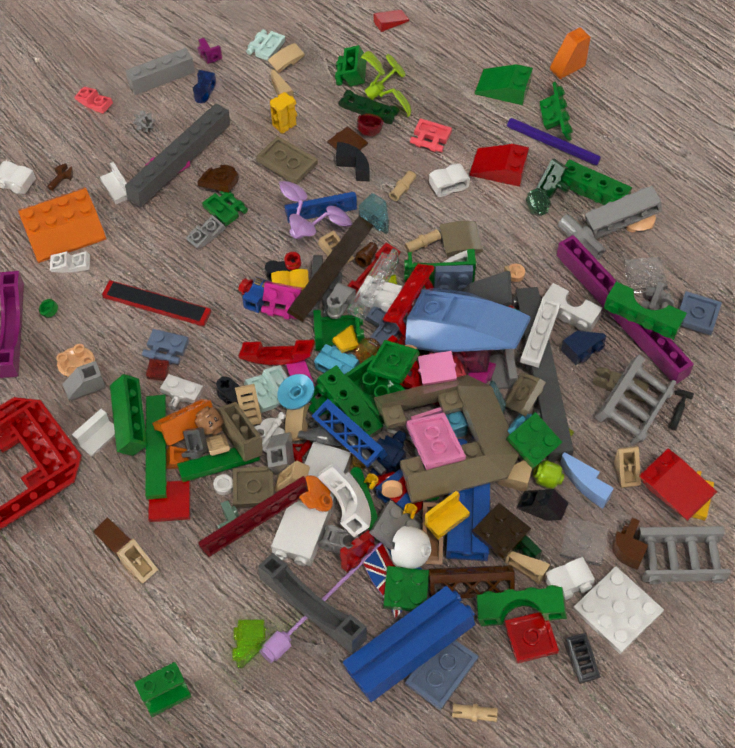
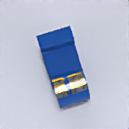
M260 277L254 280L250 290L245 292L242 297L245 309L256 313L260 312L262 305L266 302L263 301L264 284L268 280Z

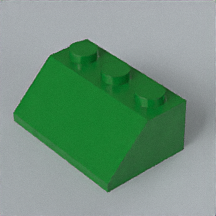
M372 355L344 375L379 421L384 424L374 397L405 389L398 382L368 373L367 368L374 358V355Z

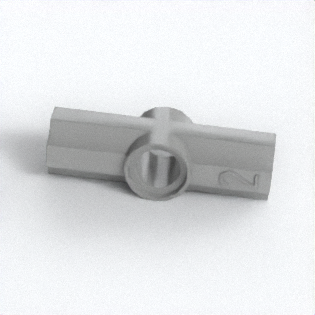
M568 214L563 216L558 222V226L569 237L574 235L597 260L605 253L606 248L594 238L593 232L588 226L582 227Z

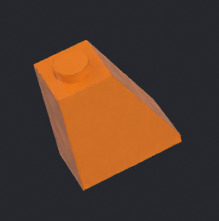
M581 27L566 35L550 66V71L559 79L586 65L591 37Z

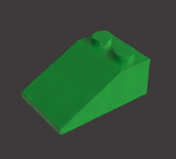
M514 64L483 69L475 95L523 105L531 83L533 68Z

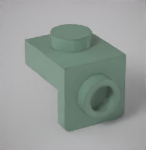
M228 500L220 503L227 521L217 525L218 529L239 517L235 505L231 507Z

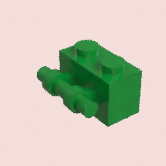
M359 45L345 48L344 55L338 57L336 61L337 72L335 73L336 85L341 86L344 78L350 87L365 83L367 61L361 58L364 52Z

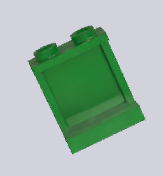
M354 308V315H343L338 319L321 317V310H313L316 351H321L325 344L331 347L333 345L336 346L332 341L333 338L350 325H353L359 344L358 348H361V340H364V329H360V326H363L362 314L359 315L358 308Z
M176 661L134 682L151 717L192 697Z

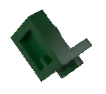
M528 536L513 550V552H517L520 549L522 555L538 560L542 553V550Z

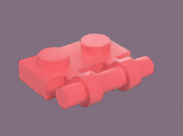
M420 118L414 130V135L418 136V138L411 137L410 143L415 144L419 148L425 147L432 152L438 151L442 153L444 146L439 145V142L447 143L452 133V128ZM426 138V139H430V140H433V141H432V142H429V141H426V140H424V139Z

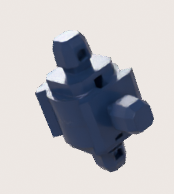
M402 431L396 432L393 438L386 435L385 439L379 438L377 441L388 454L383 460L379 457L377 458L387 470L385 474L392 471L397 472L401 468L400 461L408 459L406 458V451L403 450L406 434ZM366 448L371 454H373V452L369 448ZM372 467L370 473L379 476L380 474Z

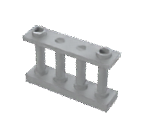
M640 354L630 361L595 416L600 422L606 418H612L634 435L630 442L632 446L639 441L642 443L648 436L646 431L665 400L669 399L674 393L673 387L676 384V381L672 380L665 386L646 372L642 366L645 358ZM639 375L658 389L661 393L657 400L634 383L633 377ZM630 389L652 406L649 413L647 414L625 398L626 395L623 394L625 390ZM616 404H622L643 420L641 426L637 428L618 414L614 408Z
M640 527L637 540L648 544L647 554L650 569L645 571L642 581L649 582L650 584L689 581L723 583L727 581L731 574V569H721L717 543L722 540L725 534L724 527ZM706 542L709 544L712 569H700L697 543ZM656 543H665L667 545L671 570H658L655 550ZM676 543H686L688 545L692 570H679Z

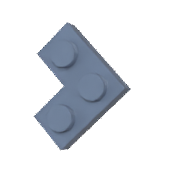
M374 306L365 315V320L378 327L369 337L371 338L369 341L372 340L371 342L380 348L384 340H387L392 335L397 337L401 331L396 323L383 320L387 312Z

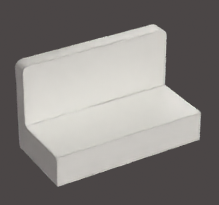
M111 162L112 172L101 176L100 180L116 205L127 200L125 188L127 182L114 162Z
M100 409L79 427L72 436L75 443L92 457L115 437L114 424L109 421L107 413Z

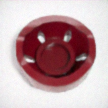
M374 114L359 115L357 128L362 135L373 137L381 132L384 121Z

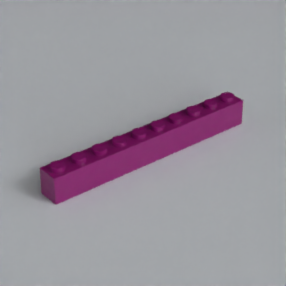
M572 235L559 243L556 256L604 307L606 298L616 280L583 244ZM606 310L670 381L675 380L677 384L690 375L694 363L670 338H666L653 330L646 329L642 325L628 321L626 318Z

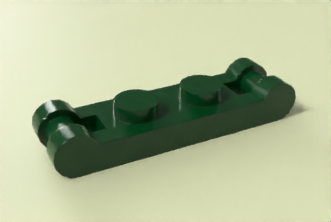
M346 90L344 97L338 102L340 107L361 115H377L386 124H392L395 120L394 117L400 111L397 106H388L356 95L351 90Z

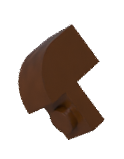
M632 517L630 524L625 523L622 532H616L612 547L614 555L621 563L638 570L648 544L633 538L640 520Z

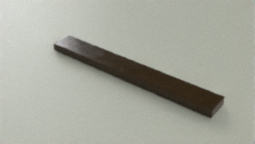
M358 216L290 306L287 313L302 323L369 234L374 226L373 224Z

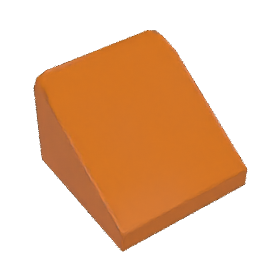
M169 446L167 449V469H178V463L188 461V457H182L181 454L187 451V449Z

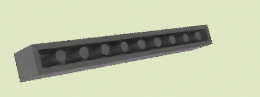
M538 287L516 289L515 296L512 297V306L531 318L521 338L523 340L521 344L522 353L541 304ZM548 340L539 368L525 364L526 371L529 370L530 375L546 382L542 393L537 397L534 404L536 403L537 408L535 412L562 441L547 456L548 461L554 462L561 461L564 452L572 456L574 450L550 340Z

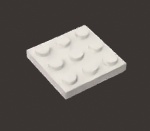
M617 566L572 609L620 655L664 611L659 604Z

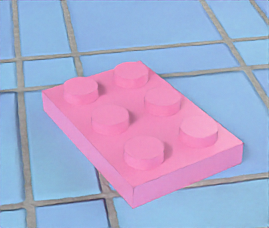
M445 413L412 419L406 422L408 432L426 470L465 460L464 451Z

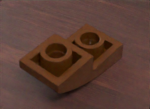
M108 517L93 531L117 556V552L131 540Z

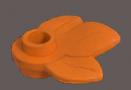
M306 476L308 492L299 496L300 500L310 509L315 508L321 512L329 511L333 505L330 496L331 491L316 476Z

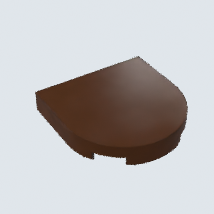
M220 165L219 168H209L197 183L199 187L229 193L238 182L239 176L234 167Z

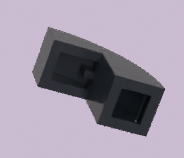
M337 142L336 166L356 167V181L370 182L369 163L366 156L358 148L350 144Z

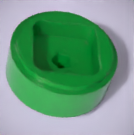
M52 299L44 300L39 307V313L46 318L54 316L58 310V304Z

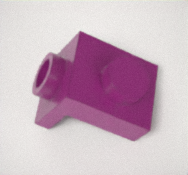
M205 38L198 40L199 47L197 49L199 55L204 57L207 64L222 59L221 47L219 45L210 48Z

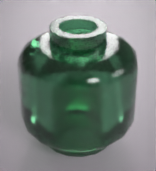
M540 188L530 191L525 199L530 213L538 214V216L548 213L551 201L547 192Z

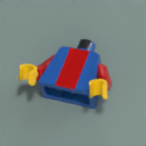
M401 469L382 476L369 473L364 480V483H370L369 488L371 490L377 486V498L385 504L390 500L403 510V515L405 513L411 514V519H414L415 514L423 508V501L411 503ZM389 480L398 481L402 484V494L395 498L385 497L382 494V484Z

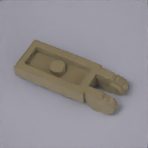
M599 367L596 369V374L600 377H594L592 383L611 392L622 374ZM633 378L634 383L647 392L649 383ZM630 389L625 390L623 393L626 395L625 397L644 402L642 398Z

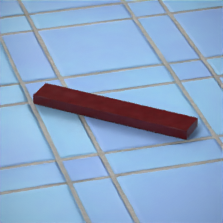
M304 476L300 477L198 542L200 548L210 557L300 500L299 496L308 492L306 478Z

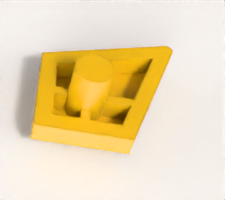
M353 325L347 327L332 340L341 353L356 349L359 346Z

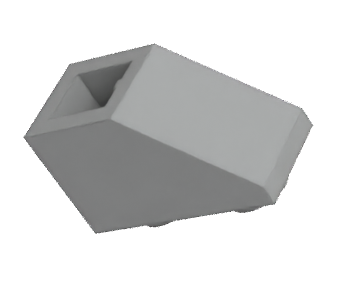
M96 361L77 367L63 383L69 401L106 388Z
M291 432L271 436L267 446L268 468L275 474H279L294 463Z

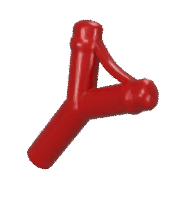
M307 440L302 444H293L295 461L303 463L304 455L312 446L311 441Z

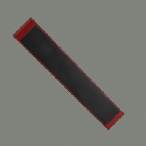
M109 280L102 293L105 299L203 327L211 314L210 308Z

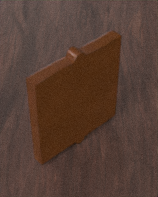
M348 126L342 131L337 132L335 136L327 141L335 150L337 149V142L350 144L359 150L368 145L365 139Z

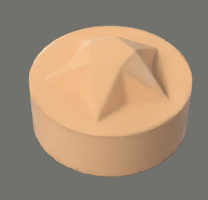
M511 264L509 266L512 277L511 281H522L525 277V268L520 264Z

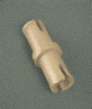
M408 171L402 179L397 181L396 187L389 193V197L393 201H398L403 193L409 190V186L416 179V174Z
M438 229L425 235L421 234L418 238L405 243V249L407 252H414L420 248L425 249L429 244L440 240L441 234Z
M453 703L452 718L472 719V722H477V720L497 722L498 708L481 707L478 704L471 706Z

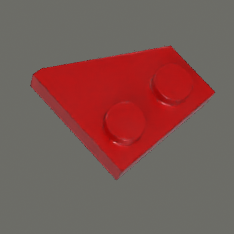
M369 530L354 539L351 543L353 546L350 549H347L345 546L340 549L341 568L347 573L360 564L361 558L365 554H370L373 551L375 537L369 533Z

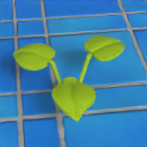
M366 51L361 58L368 61L379 72L374 81L370 83V86L365 89L367 96L374 100L379 95L382 97L385 94L393 93L404 107L407 117H409L411 105L399 90L397 91L393 88L383 92L385 89L383 83L396 71L401 77H404V69L393 56L387 54L386 59L394 69L381 81H377L381 75L385 74V71L374 53Z

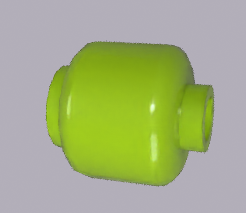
M543 460L533 471L535 482L548 489H554L557 485H561L564 480L562 467L548 460Z

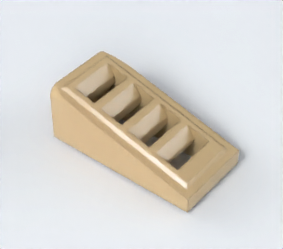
M271 70V81L277 96L286 92L289 96L294 97L291 87L275 70Z
M332 231L321 237L318 245L329 256L333 251L332 248L336 247L341 239L335 231ZM352 256L346 264L353 261L354 257Z
M250 384L235 388L238 405L253 425L262 423L255 385ZM252 393V395L241 397V395Z
M222 433L206 438L211 456L230 450L225 434Z
M295 461L278 474L274 491H280L302 476L306 478L310 467Z
M513 551L505 558V563L512 565L513 568L538 584H541L545 573L550 569V564Z

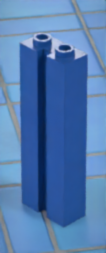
M458 439L460 445L467 444L465 439ZM490 483L458 491L460 493L459 501L470 512V516L447 533L446 559L488 561L489 548L472 534V530L490 512Z
M445 586L343 661L346 671L371 703L475 626L473 618L475 613L469 605L464 606L463 603H460L462 599L455 590L451 591L448 586Z

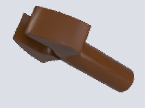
M65 163L54 168L58 175L48 184L47 188L53 191L63 179L66 178L71 181L73 177L72 166L68 169Z

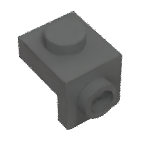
M193 428L183 431L187 451L181 453L182 457H190V459L202 457L201 454L208 451L204 429Z

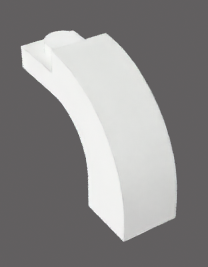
M334 462L320 471L317 477L336 496L342 509L340 524L353 537L369 528L371 522L369 504L354 477L349 472L345 474Z

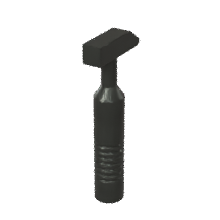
M681 389L675 390V395L682 396V399L677 404L669 426L670 429L677 430L685 408L686 398L693 399L694 393Z

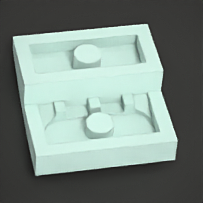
M280 365L265 369L262 375L245 380V386L255 385L261 413L281 405L278 401L277 392L281 383L288 377Z

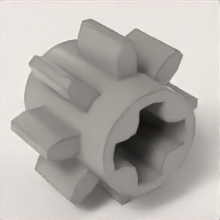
M141 111V115H134L136 119L133 123L138 126L136 130L143 128V132H148V128H154L152 124L155 119H152V113L146 114L145 111Z

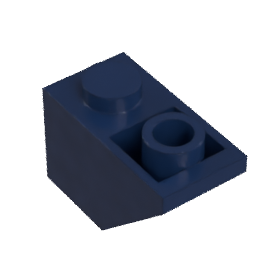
M576 331L563 340L561 351L575 365L580 362L584 363L593 353H598L605 347L607 336L604 333Z

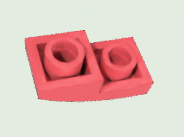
M85 86L74 97L75 100L84 106L103 114L113 104L110 97L99 95L96 89Z

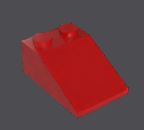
M506 144L478 148L469 176L520 187L528 160L529 147Z
M666 449L639 475L648 490L687 521L717 493L708 482L670 449Z

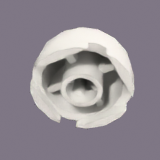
M403 526L396 532L392 541L395 542V549H391L394 563L399 567L407 569L418 568L425 564L431 554V543L428 535L423 530L412 526Z

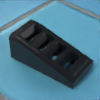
M586 633L566 638L564 645L579 684L599 679L601 676ZM581 643H582V646L575 647V648L573 647L574 645H578V644H581ZM585 651V655L576 657L577 653ZM589 661V663L579 666V662ZM590 668H591L592 671H593V672H590V673H587V674H583V675H582V673H581V671L587 670V669H590Z

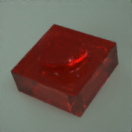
M150 359L146 372L147 379L165 381L170 366L169 361Z

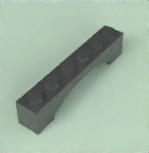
M274 553L270 554L258 566L261 581L353 654L367 640V627L351 614H344L323 601L290 570L288 564Z

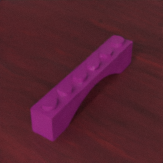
M19 271L0 272V378L19 377L24 282Z

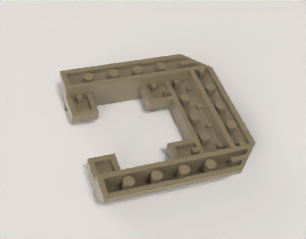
M469 375L457 377L455 381L419 386L374 397L379 414L383 417L387 429L406 425L407 420L403 410L439 402L445 415L463 411L475 441L461 445L466 456L464 461L425 470L420 456L401 460L400 467L412 504L451 494L455 491H462L507 479L520 455L506 440L510 435L507 431L509 427L492 386Z

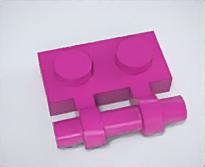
M266 281L264 284L263 301L270 303L269 306L262 305L261 312L267 313L268 316L272 317L277 315L287 320H290V318L296 319L287 311L302 292V288ZM277 303L286 305L285 309L276 308Z

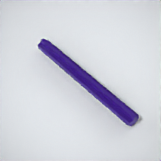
M510 118L508 121V128L593 165H598L601 157L595 153L514 118Z

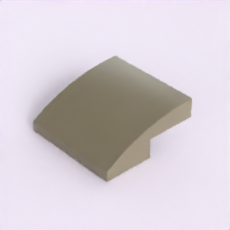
M456 221L439 225L447 257L467 249H475V254L483 252L476 221Z

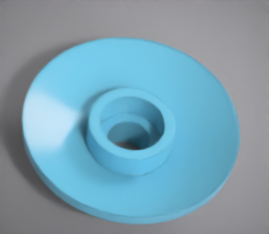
M303 374L289 376L279 386L277 392L278 401L287 409L302 408L312 399L314 384L308 376Z

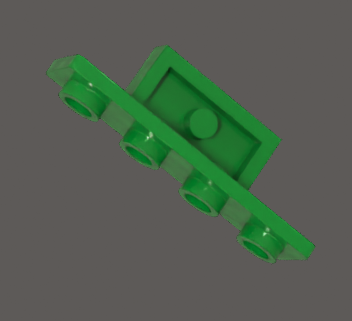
M555 81L552 82L554 95L539 101L543 123L546 130L561 124L562 133L570 141L572 140L571 133H573V130L568 122L570 116L566 111L568 107L566 100L563 98L565 92L563 87L559 86Z

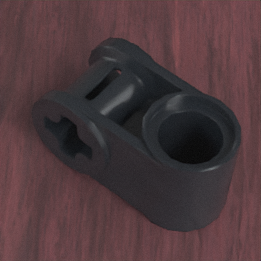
M229 377L219 378L216 383L219 399L227 405L234 402L238 404L235 388L240 386ZM250 394L241 395V397L248 396Z

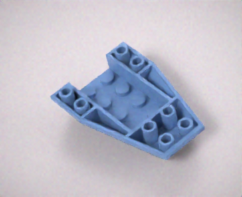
M441 288L423 289L407 317L405 345H413L420 350L438 353L447 351L516 349L531 318L520 311L469 292Z

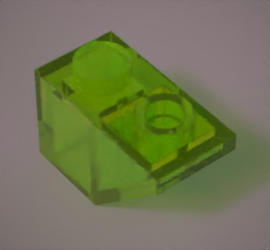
M238 620V627H234V640H237V648H233L232 659L236 661L238 668H243L262 648L266 632L264 620Z

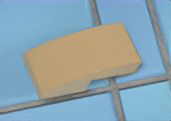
M293 43L271 56L268 61L280 73L289 64H296L305 54L296 43Z
M308 404L299 409H287L285 433L291 432L292 441L304 440L298 438V433L300 430L307 431L308 424L305 418L309 408Z

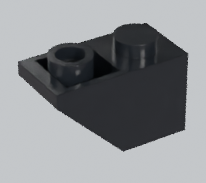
M555 489L528 490L522 494L517 508L546 521L562 520L568 502Z

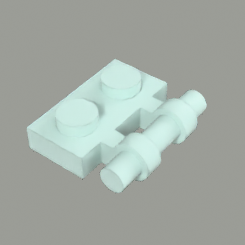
M262 29L261 32L256 34L254 41L249 43L246 53L251 55L255 52L256 57L268 61L286 41L285 36L273 31L267 35V31Z

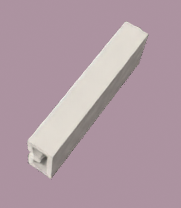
M313 441L305 464L310 467L308 475L317 477L320 471L333 462L345 474L348 472L352 462L351 452ZM332 492L330 493L333 505L327 512H321L315 508L310 509L301 500L286 508L271 545L272 553L281 560L294 559V563L299 566H312L319 548L318 543L322 540L325 525L328 524L336 504V496Z

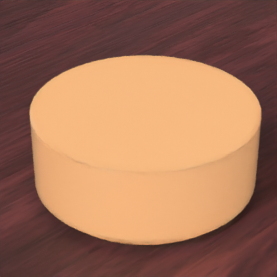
M395 480L386 481L382 484V494L389 498L399 497L402 494V484Z

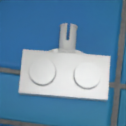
M168 374L160 387L161 393L172 398L168 407L173 410L176 409L180 401L189 403L198 401L204 390L203 385Z

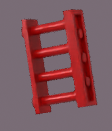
M417 264L383 317L385 322L396 323L401 331L402 336L398 340V344L405 345L406 325L403 317L406 313L410 314L413 308L412 303L415 299L417 301L422 287L425 286L426 289L434 288L429 279V276L435 269L433 265Z

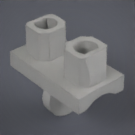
M658 282L657 287L647 288L646 298L651 300V302L642 301L641 306L650 310H660L668 305L674 306V300L670 294H666L663 290L664 283Z

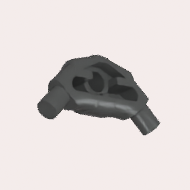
M318 427L308 432L300 430L298 433V438L344 447L323 427Z

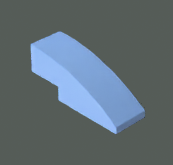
M564 452L560 465L567 477L584 496L603 509L609 501L614 488L598 479L600 473L598 470Z

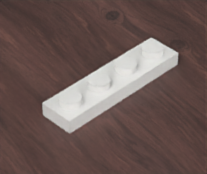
M542 298L521 356V363L539 368L561 303Z

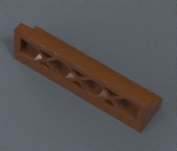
M512 565L429 569L430 597L435 594V584L444 583L451 591L455 590L461 599L477 598V595L486 591L504 592L505 590H500L497 587L504 580H510V589L515 590V572ZM482 581H486L490 585L486 591H479L476 586ZM460 582H465L469 588L465 592H458L455 589L456 585Z

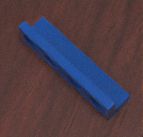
M349 192L303 201L300 216L304 219L320 217L327 212L326 208L328 206H336L344 212L357 210L356 193ZM299 203L284 205L288 223H290V215L297 213Z
M329 399L312 415L313 419L367 468L378 457L383 460L388 455L384 448ZM327 410L331 414V420L322 421L319 416ZM342 423L344 425V433H335L334 424ZM348 436H356L358 438V445L350 446L348 444ZM369 448L373 454L365 460L362 457V449Z

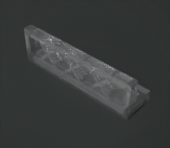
M393 248L389 255L381 253L347 309L348 314L365 320L399 264L398 250Z

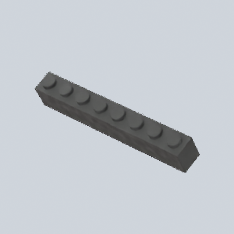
M215 103L125 184L127 199L142 207L181 171L188 161L193 160L230 125L229 110Z

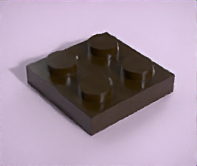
M498 503L472 530V534L504 560L530 533L531 528L501 503Z

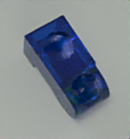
M199 70L197 73L198 83L193 87V94L197 103H205L216 86V77L213 72Z

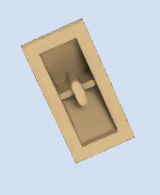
M639 447L618 448L614 465L620 487L641 485L639 477Z
M523 460L514 465L507 479L496 482L504 487L523 492L527 491L532 468Z
M131 539L117 552L122 565L142 584L158 570L134 539Z

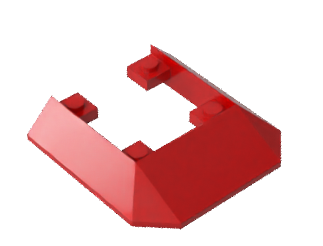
M13 397L0 405V450L4 453L20 443L37 466L20 477L27 490L0 506V530L70 486L76 480L82 456L41 400Z

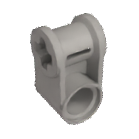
M338 282L327 298V315L333 319L340 318L347 307L353 302L356 290Z
M325 525V533L318 546L323 550L340 554V549L344 546L350 549L352 546H346L345 544L352 542L358 536L353 537L347 530L333 525Z

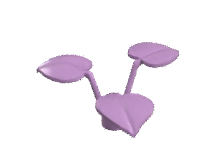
M281 181L278 183L282 193L287 198L299 203L297 213L291 214L289 217L291 226L289 233L293 238L300 240L303 236H314L316 234L314 225L326 216L337 225H352L348 215L336 206H328L326 208L327 212L313 223H310L300 216L303 201L307 200L305 191L292 182Z

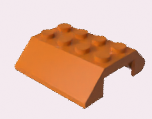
M86 187L53 197L44 202H39L33 206L30 205L26 208L18 209L38 263L51 259V255L66 251L69 253L106 240L98 214Z

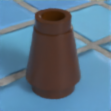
M370 242L355 255L356 264L360 267L369 266L378 249L377 245Z

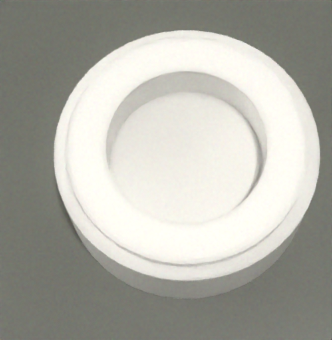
M222 474L215 478L213 485L216 493L228 495L233 491V479L229 475Z

